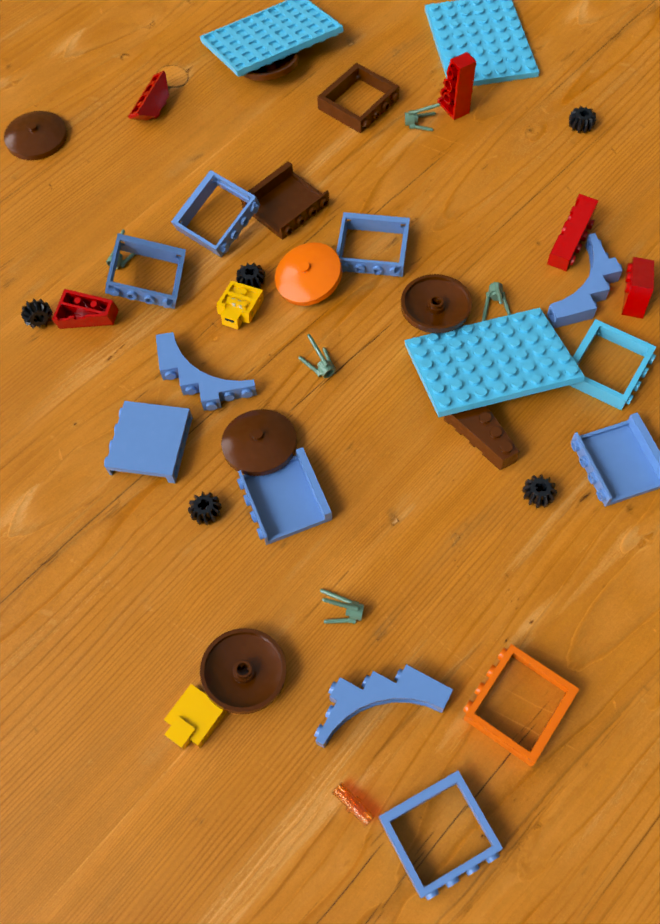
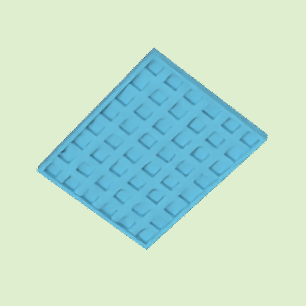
M286 0L200 36V39L214 55L239 77L253 70H258L262 66L270 65L276 60L284 59L290 54L298 53L304 48H310L318 42H324L326 39L344 32L343 25L309 0Z
M456 0L425 5V13L446 78L450 60L465 52H468L476 60L473 86L539 76L537 64L512 0Z
M540 308L464 325L446 333H431L405 340V347L438 418L584 382V374Z

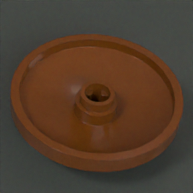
M298 53L290 54L284 59L276 60L270 65H265L258 70L248 72L244 77L255 81H267L283 77L293 71L298 65Z
M32 111L20 115L7 126L4 133V142L9 152L23 160L47 158L59 151L67 139V129L63 120L58 115L48 111Z
M430 274L416 278L405 287L401 296V311L405 319L415 328L428 333L453 331L462 326L468 320L471 313L472 297L469 290L457 279L446 275Z
M259 409L243 413L232 420L223 433L221 446L227 463L234 470H241L242 474L249 476H264L277 472L290 462L296 452L297 436L293 424L287 417L276 411Z
M249 628L228 631L217 637L208 646L200 664L202 687L210 701L226 712L233 714L258 712L269 706L283 689L286 679L284 654L277 642L261 631Z

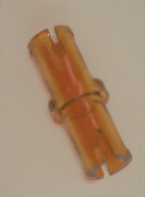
M340 783L332 792L346 806L345 810L348 813L351 812L364 827L375 817L360 802L361 799L358 796L355 797L343 783Z

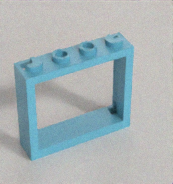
M595 319L573 355L577 365L581 362L596 335L644 356V359L624 394L586 376L584 377V382L569 386L622 411L625 403L629 405L634 397L631 395L632 391L636 392L641 384L639 378H644L649 370L646 367L647 364L651 365L656 355L653 353L656 346Z

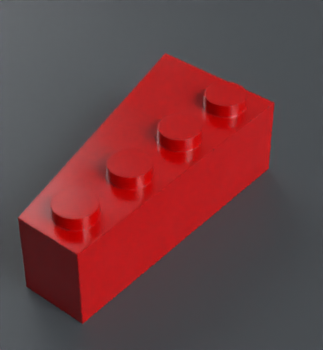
M468 52L450 60L446 72L447 78L443 81L444 88L441 89V97L437 100L453 120L470 113L476 60Z
M578 194L575 206L572 207L567 221H565L561 233L550 252L548 265L567 271L569 265L573 266L577 257L575 254H579L583 245L581 242H585L589 234L587 230H591L595 220H593V216L599 200Z

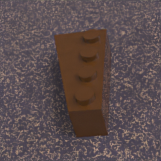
M488 406L444 416L445 422L456 428L455 431L466 437L473 447H477L482 452V455L499 470L517 462L520 451Z

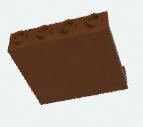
M289 161L247 191L256 196L260 203V207L253 217L282 240L291 235L294 230L302 226L308 219L314 217L317 212L329 204V191L327 190L323 194L293 172V164ZM241 200L242 208H244L247 203Z

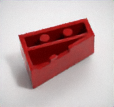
M633 257L632 262L628 263L626 267L625 295L621 315L643 319L654 290V260Z
M64 289L52 320L59 329L114 325L119 309L113 300Z

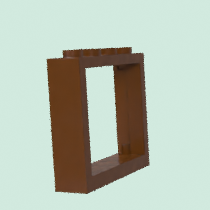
M355 63L317 97L318 109L361 134L381 114L387 111L393 103L397 102L400 96L399 86ZM358 80L385 93L361 116L334 102Z

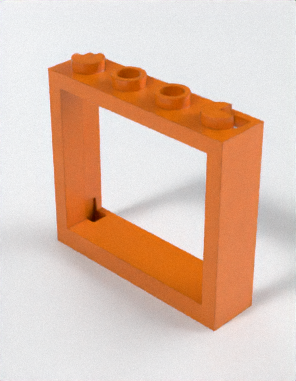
M511 644L508 649L503 648L497 658L500 660L498 665H492L486 676L489 677L485 684L481 682L474 692L478 695L474 702L469 700L463 709L466 713L463 720L532 767L580 689ZM511 656L565 692L530 751L475 714Z

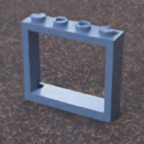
M210 170L171 223L176 230L219 257H222L229 250L233 241L238 238L242 229L248 225L251 217L258 211L260 203L256 196ZM219 186L247 204L215 246L186 227L215 188Z
M343 212L336 251L342 263V272L403 277L410 218ZM347 230L403 234L399 263L343 258Z
M118 233L106 281L105 293L175 309L186 250ZM120 250L178 264L172 295L113 282Z
M459 771L440 780L380 815L378 818L420 898L425 896L427 901L439 894L438 888L446 884L449 888L459 882L458 876L466 872L469 876L479 870L478 864L485 859L490 863L499 858L498 852L503 849ZM457 784L492 847L424 887L390 823Z

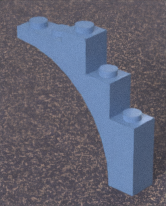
M595 233L588 235L585 244L590 261L589 277L575 293L549 306L547 317L553 328L593 319L597 310L596 302L606 300L610 291L609 284L618 282L623 271L621 264L618 263L616 257L609 259L608 253L604 251L602 242Z
M173 332L156 335L159 370L163 380L179 378L183 395L200 393L204 411L222 408L221 401H232L238 398H250L257 395L254 380H225L208 375L189 363L182 355Z
M407 664L404 670L399 669L394 679L397 683L375 671L372 672L371 676L366 675L361 685L364 688L363 690L340 677L338 682L334 681L328 691L330 701L335 703V705H330L325 715L327 720L324 726L320 724L314 736L317 737L315 740L316 744L325 748L333 734L346 721L358 713L378 705L412 703L426 706L442 713L453 689Z

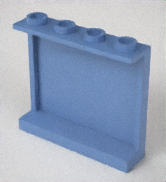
M124 401L123 407L119 410V421L114 426L113 440L109 443V454L104 460V467L109 475H113V471L166 477L168 483L176 484L192 422L190 409Z
M638 412L631 414L627 421L581 436H579L578 432L574 433L571 447L574 452H577L580 465L585 468L589 482L594 485L597 497L603 502L605 507L660 489V451Z
M303 447L296 449V455L293 456L286 466L272 474L249 476L242 475L241 470L238 471L240 477L237 479L240 490H245L246 495H243L247 506L251 505L253 510L250 512L253 523H258L257 533L260 540H265L266 545L332 520V511Z

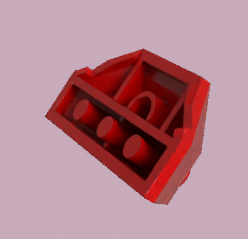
M164 71L153 75L128 115L129 119L149 120L151 118L155 119L160 115V110L166 105V100L169 97L167 78Z

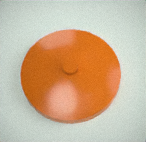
M316 242L302 244L289 251L278 264L275 273L276 287L281 296L294 305L309 306L319 303L329 297L338 287L342 277V263L337 253L326 244Z

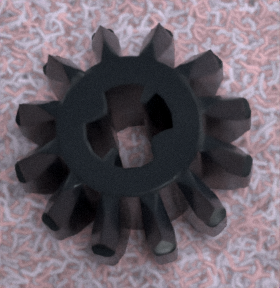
M581 106L574 108L569 115V127H572V131L577 130L578 133L580 131L583 133L591 131L596 123V113L593 112L592 108L588 109L587 106L585 108Z
M247 263L246 266L241 265L240 269L237 270L236 280L238 283L261 289V285L265 282V272L260 265L256 266L255 263L249 265Z
M33 298L32 302L26 301L27 306H22L21 316L26 325H30L32 328L36 326L41 328V325L47 326V322L52 321L51 316L53 312L49 304L42 299L36 301Z
M542 474L539 478L533 475L531 480L527 479L525 486H523L524 500H529V505L536 504V508H539L540 504L544 508L547 507L548 503H553L554 497L557 494L555 483H549L550 477L546 480L543 479Z
M203 491L200 497L194 495L195 500H189L191 507L188 508V512L191 514V519L193 521L197 520L199 525L203 521L206 525L209 524L210 520L216 522L215 516L221 515L219 510L222 508L219 498L217 496L213 497L211 492L205 495Z

